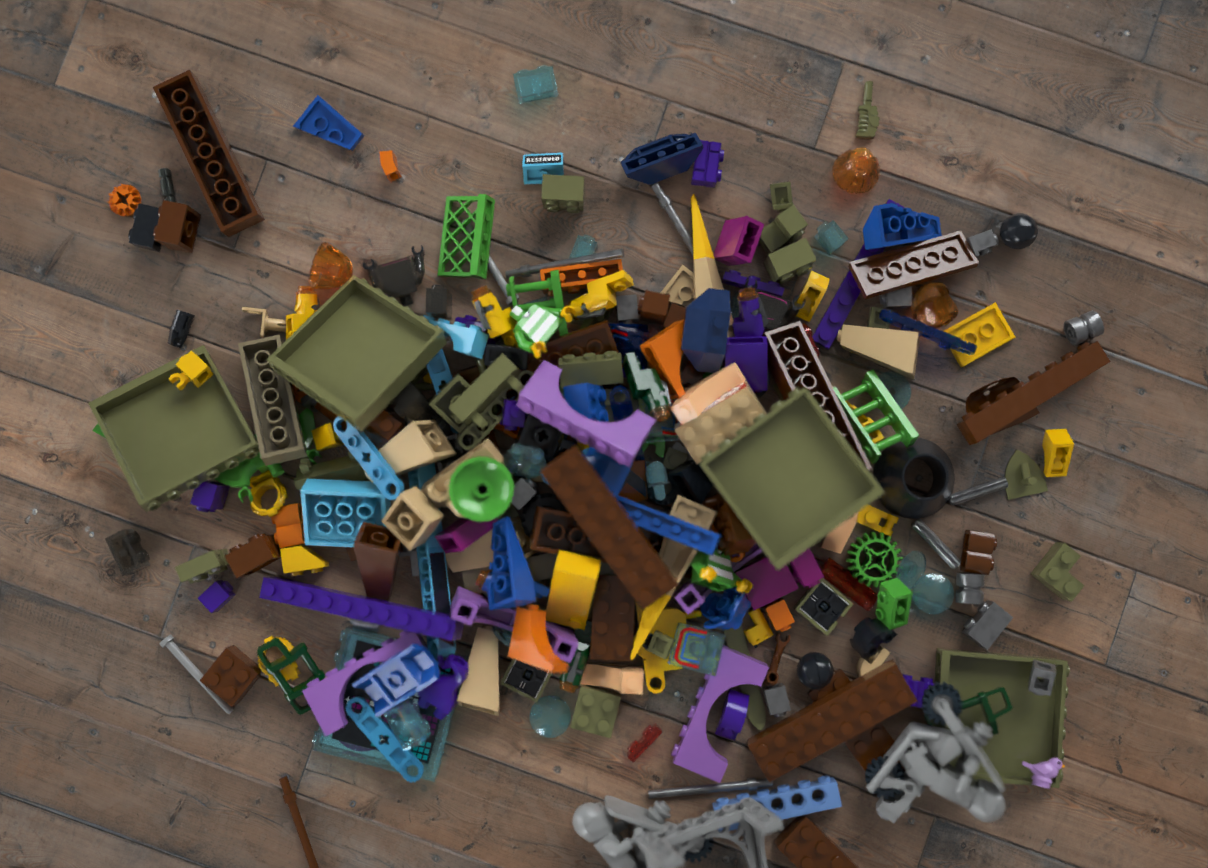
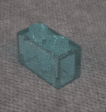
M542 65L535 70L522 69L513 74L519 104L558 96L553 66Z

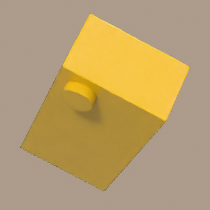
M559 550L546 609V621L585 630L601 560Z

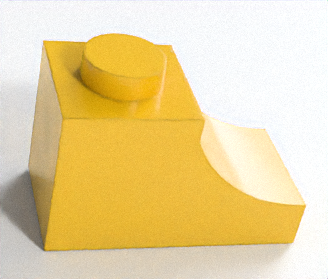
M811 270L796 301L798 304H802L806 299L805 305L802 309H798L795 312V316L810 322L827 290L829 278Z
M1066 429L1045 430L1042 443L1044 450V474L1046 477L1067 476L1074 442Z

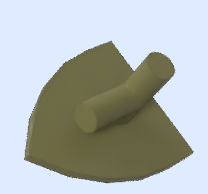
M1016 449L1005 469L1004 478L1008 482V488H1005L1007 499L1011 500L1048 491L1044 475L1036 462L1025 453Z

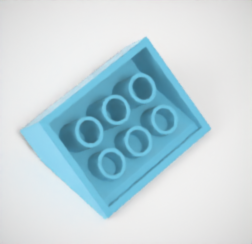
M307 479L300 490L305 545L353 547L363 522L386 527L382 523V519L391 508V500L387 499L375 483L371 481Z

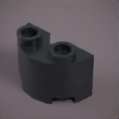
M868 617L854 628L856 633L853 639H850V643L862 658L867 660L877 653L879 644L891 642L898 634L893 629L889 630L878 618L871 620Z

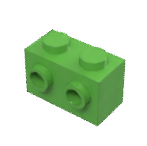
M899 578L882 582L879 587L875 613L877 618L889 630L907 625L913 592Z

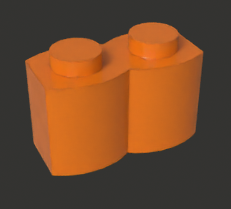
M295 503L281 506V509H278V514L271 517L272 523L276 524L277 532L274 533L276 545H279V548L304 545L302 504Z

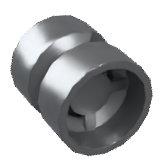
M1093 310L1080 315L1079 318L1075 317L1067 320L1063 324L1064 333L1069 342L1074 346L1085 342L1088 338L1092 339L1104 333L1102 319Z
M957 573L956 585L959 586V589L956 590L955 602L983 604L984 592L981 591V588L984 587V575Z

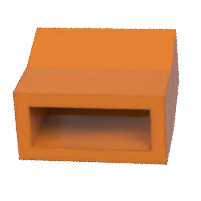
M392 150L380 151V163L389 181L392 182L401 178L402 176L397 167V157Z

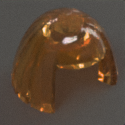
M858 147L853 150H847L836 158L832 174L839 188L849 193L861 194L868 192L877 184L880 176V165L877 157H874L869 149Z
M323 242L318 247L317 254L314 255L312 260L313 265H311L312 268L309 272L310 287L321 290L341 287L352 277L353 267L351 261L338 248L330 243Z
M929 282L921 286L914 294L911 306L914 322L919 327L922 326L925 329H931L932 327L936 329L943 327V325L946 326L953 321V318H956L959 312L953 299L949 296L947 286L941 282Z

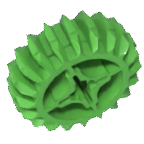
M871 532L869 537L867 533H863L864 540L856 537L858 545L855 543L850 544L854 551H847V554L852 555V558H847L846 562L853 563V565L848 567V570H856L852 573V577L856 578L859 576V583L865 581V586L868 587L873 583V586L878 588L879 581L882 583L886 579L892 580V574L895 576L899 575L895 569H902V565L897 564V561L903 560V557L897 556L902 550L899 548L894 549L898 543L896 541L890 543L891 536L884 538V533L882 532L878 536L876 532ZM878 542L884 548L875 552L872 548L868 547V544ZM861 551L865 555V561L861 564L862 566L859 563ZM887 553H889L890 557L888 568L884 564ZM872 555L878 556V559H876L878 560L877 564L871 563V560H873L871 559ZM875 567L882 574L869 576L864 572Z

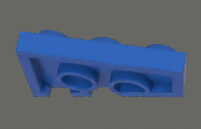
M319 95L315 97L293 125L297 129L351 151L354 150L365 136Z

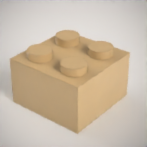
M415 486L400 493L382 519V523L411 551L427 541L445 515Z

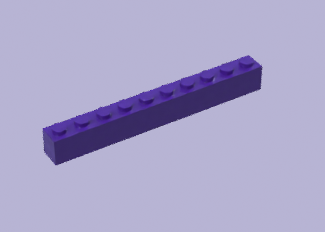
M263 577L259 597L450 641L461 639L464 625L463 622L452 619L449 614L279 577Z

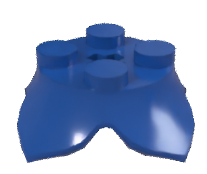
M737 587L724 590L722 594H709L700 605L702 615L708 619V621L704 622V628L738 629L742 625L744 615L751 607V601L747 599L745 592H738Z

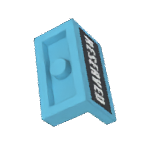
M563 153L524 154L522 166L524 184H542L543 174L564 175Z

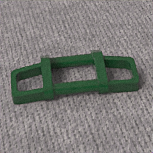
M274 638L259 646L257 655L264 664L268 674H272L285 693V699L290 702L299 715L310 711L311 708L309 704L300 706L295 698L303 695L302 691L308 688L307 683L316 678L321 681L326 675L323 670L318 668L308 653V647L304 642L289 651L279 638ZM276 646L284 656L270 663L264 651ZM301 656L313 675L303 683L291 688L280 672V669L295 662Z
M998 687L987 692L982 691L977 693V696L962 701V710L978 704L981 705L986 723L992 729V735L999 733L996 718L1012 710V704L1004 687ZM1000 692L1006 706L1004 709L993 714L987 696ZM927 714L924 715L927 725L933 726Z

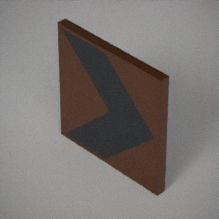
M645 460L633 461L618 496L634 502L648 500Z

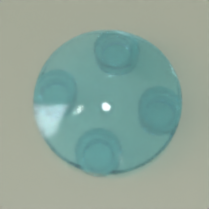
M513 444L504 457L505 467L512 475L518 478H536L541 475V469L546 466L544 452L541 449L522 446L521 444Z
M923 574L914 585L912 599L923 612L940 614L951 606L954 599V589L951 582L941 574Z
M558 696L542 697L537 703L533 704L530 710V723L534 731L539 735L547 738L557 737L563 734L570 724V709Z

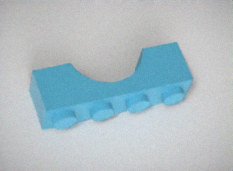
M423 315L429 323L434 326L438 325L444 330L445 338L451 336L454 351L466 356L483 358L489 335L481 332V327L470 325L467 328L465 324L454 321V324H450V321L438 318V321H434L435 318Z

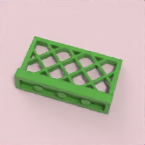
M486 194L446 197L438 276L487 278L495 199ZM459 202L461 207L454 213L452 211V203ZM473 202H478L477 209L471 213L468 207ZM465 210L469 217L461 223L457 217ZM455 220L459 227L451 233L449 230L450 224ZM473 220L475 229L469 233L465 227ZM463 230L467 237L459 243L455 237ZM453 240L457 247L449 253L447 246ZM471 240L473 247L467 253L463 247ZM461 250L464 257L457 263L453 257ZM451 260L455 266L449 272H445V264ZM467 260L470 262V272H464L461 269V266Z

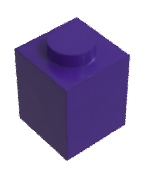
M219 580L215 581L198 597V600L210 613H215L236 594L232 591L233 587L229 582Z

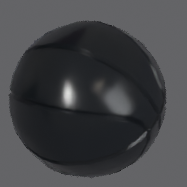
M1017 213L1007 217L1000 228V236L1003 243L1013 249H1023L1030 246L1038 234L1037 223L1031 216L1024 213Z
M810 652L805 654L797 664V675L800 682L810 689H822L833 678V665L829 658L822 653Z

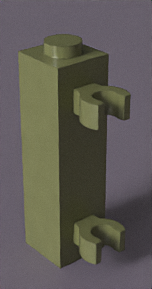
M502 353L449 407L453 412L451 417L458 424L463 422L469 426L474 421L479 427L484 429L489 423L480 414L509 385L520 393L524 386L516 378L522 372Z
M349 451L348 456L311 465L308 456L299 458L301 464H299V469L296 471L294 485L296 490H301L307 479L367 481L369 479L366 477L362 466Z

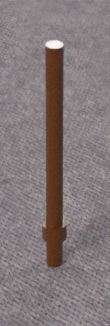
M284 776L279 779L284 793L282 795L284 802L288 804L309 867L319 868L296 803L295 791H292L288 777Z

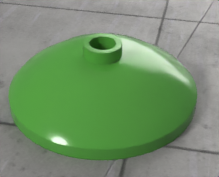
M474 457L466 460L456 468L449 483V496L453 506L462 516L474 521H489L499 517L507 510L514 495V483L511 474L503 464L489 457ZM485 486L487 488L486 493L481 494L479 488Z

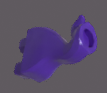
M455 654L448 655L446 660H444L442 655L437 656L438 665L442 669L452 668L454 673L439 674L440 678L418 693L419 699L417 704L425 709L431 704L435 706L434 716L439 720H443L456 708L458 704V688L469 675L467 661Z

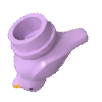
M1056 757L1037 764L1022 761V765L1033 773L1031 777L1033 779L1032 785L1050 789L1052 779L1057 776L1058 770L1065 768L1061 760Z

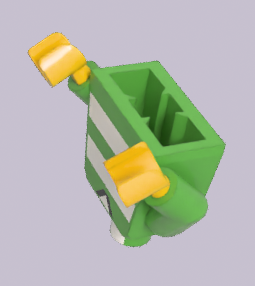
M533 304L525 312L516 305L509 315L517 321L513 333L518 347L539 358L541 356L540 351L546 352L545 345L559 329L563 322L562 319L565 318L566 322L573 320L571 314H576L574 307L568 305L563 309Z
M718 545L713 556L698 551L691 561V567L693 568L692 583L717 592L737 587L738 592L749 593L753 588V584L749 580H742L734 573L730 555L724 556V552L718 550Z

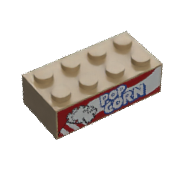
M747 381L711 403L698 417L682 425L679 421L676 422L674 430L696 464L702 462L701 457L709 451L715 453L720 449L718 445L727 438L730 441L737 437L736 432L745 425L748 428L755 424L753 419L761 413H764L765 416L767 413Z

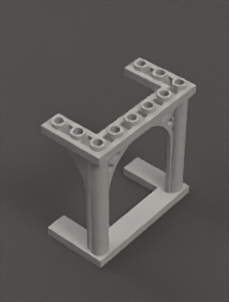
M743 798L738 803L724 805L719 810L705 812L697 818L685 819L683 823L666 826L661 831L646 833L644 837L637 839L638 847L645 853L647 868H678L685 865L683 855L689 848L704 839L713 837L726 838L736 843L745 855L748 868H768L764 845L765 835L784 827L781 818L753 798ZM739 822L736 832L729 834L731 824ZM741 835H742L743 838H744L743 840H739V837H740Z

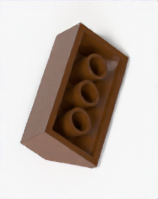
M317 402L315 408L334 422L338 416ZM383 409L363 432L379 451L400 433L406 425ZM343 420L341 428L346 431L347 423Z

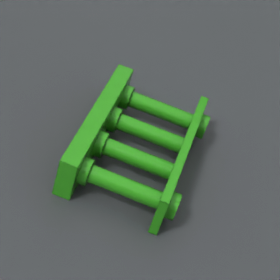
M559 270L550 271L551 278H547L546 281L515 285L514 276L509 277L506 291L507 296L512 297L513 308L517 305L527 312L535 304L537 306L563 309L564 302ZM542 289L553 290L554 298H550L548 301L518 305L516 293ZM565 318L562 319L563 322L559 327L560 336L568 334Z
M871 370L866 372L861 382L862 385L840 394L836 387H833L867 459L874 464L880 457L881 450L898 442H903L906 448L912 446L919 437V434L875 371ZM864 392L869 393L873 401L859 408L851 410L846 403L847 400ZM876 408L880 409L885 417L865 427L857 419V417ZM886 425L892 426L896 434L876 444L868 435Z

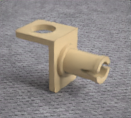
M242 307L244 313L262 315L261 338H266L268 330L286 333V319L269 318L266 309Z

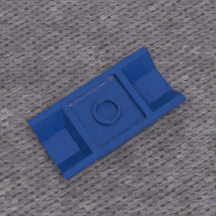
M412 644L353 682L352 686L365 690L374 702L376 717H379L440 678L438 662L425 646Z

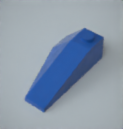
M893 203L874 206L863 228L865 250L924 241L942 236L939 217L923 212L918 213L910 208L898 207L897 204Z
M589 446L586 457L617 497L632 463L630 467L620 464L615 459Z
M504 517L493 522L491 549L494 551L493 562L489 564V569L492 570L491 582H488L487 586L489 610L520 607L536 601L534 580L510 517Z

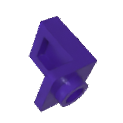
M504 399L502 420L499 422V424L505 425L504 429L517 430V426L524 427L525 412L517 407L518 401Z

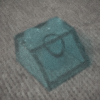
M411 697L383 714L404 750L420 745L432 735L429 723L422 718L419 713L418 704Z

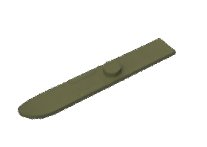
M742 625L738 629L724 630L728 647L750 656ZM753 684L739 685L741 693L750 695L747 710L749 720L758 730H763L766 723V713L759 686Z

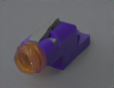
M753 287L741 289L738 291L739 295L737 296L739 317H735L733 320L735 337L762 336L764 327L768 324L769 320L761 298L758 297V292Z

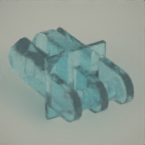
M652 462L646 469L648 487H653L655 498L663 500L666 497L664 485L669 484L666 468L660 462Z

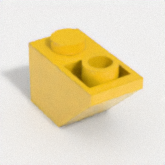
M328 423L312 430L317 451H325L345 445L335 433L333 423Z
M306 545L280 549L283 573H290L291 577L303 575L304 570L310 569L311 573L323 572V567L329 566L327 560Z

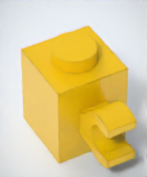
M191 350L176 363L181 373L172 374L169 380L172 384L180 380L176 385L179 390H183L190 381L199 388L214 374L209 366Z

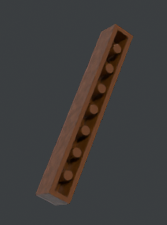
M1088 341L1076 347L1078 349L1077 352L1073 353L1070 351L1060 357L1062 361L1058 363L1053 361L1044 366L1045 371L1042 373L1037 371L1029 375V381L1025 383L1020 381L1011 386L1013 390L1009 393L1003 391L996 395L994 402L990 403L987 401L978 406L979 411L976 413L970 411L961 417L962 421L956 425L969 446L980 442L1111 362L1099 342L1095 341L1091 344Z

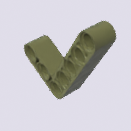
M521 370L522 373L516 379L521 383L520 379L523 374H527L531 379L534 373L528 370ZM509 385L480 414L489 423L486 428L478 430L477 424L473 421L457 435L459 446L466 450L475 448L502 420L504 399L508 400L506 398L507 390L513 389L515 391L514 401H518L520 393ZM494 404L501 406V412L498 415H493L491 412ZM466 434L472 436V442L469 445L462 443V438Z

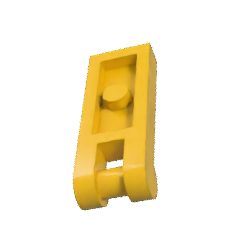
M867 505L858 512L857 523L879 533L882 532L886 536H892V528L894 524H897L899 518ZM881 518L887 520L884 527L879 525Z

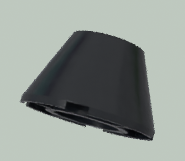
M917 438L915 443L907 448L903 442H898L881 452L882 455L874 464L872 475L885 492L878 497V500L887 510L903 518L920 519L931 516L944 507L953 492L955 475L952 463L943 449L927 439ZM915 458L926 462L933 473L932 486L922 497L912 494L904 480L905 469Z

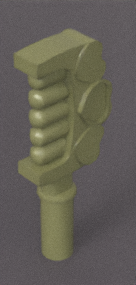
M872 81L865 82L863 105L858 107L860 120L858 121L859 129L856 133V138L873 139L879 126L880 119L877 116V106H871Z

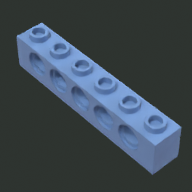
M825 775L818 777V780L812 782L810 780H801L797 782L798 785L789 786V784L777 786V789L770 791L767 788L760 789L756 794L751 795L741 793L736 795L737 798L733 799L722 797L712 803L713 811H716L724 805L738 803L743 798H753L783 820L842 807L837 781L833 777ZM815 790L822 791L821 796L818 798H812V793ZM795 794H800L801 800L794 803L791 801ZM776 798L781 799L779 806H771L772 800ZM739 822L731 824L729 831L738 829Z

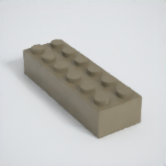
M280 335L238 343L260 455L266 466L307 457L292 383L276 373L267 361L283 344Z

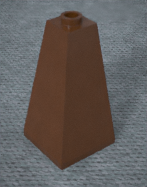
M363 522L353 548L366 596L389 601L393 591L402 542L387 527Z

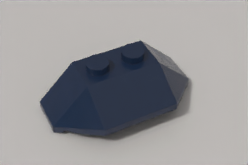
M691 133L690 135L671 134L634 148L620 163L627 178L651 185L688 171L704 147L696 133Z
M708 288L686 306L681 349L699 372L715 373L720 370L723 362L731 316L730 291Z

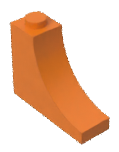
M685 319L672 323L639 346L650 367L656 369L660 379L667 382L670 399H677L686 394L680 379V362L683 355L681 343Z
M531 603L527 604L526 607H517L508 657L549 672H567L568 663L557 657L547 637V611L541 610L539 605Z

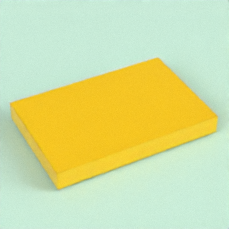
M996 302L941 332L960 367H964L1016 338Z

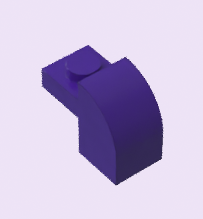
M729 690L723 704L721 718L715 730L716 735L732 740L736 739L737 734L742 730L746 718L750 695Z

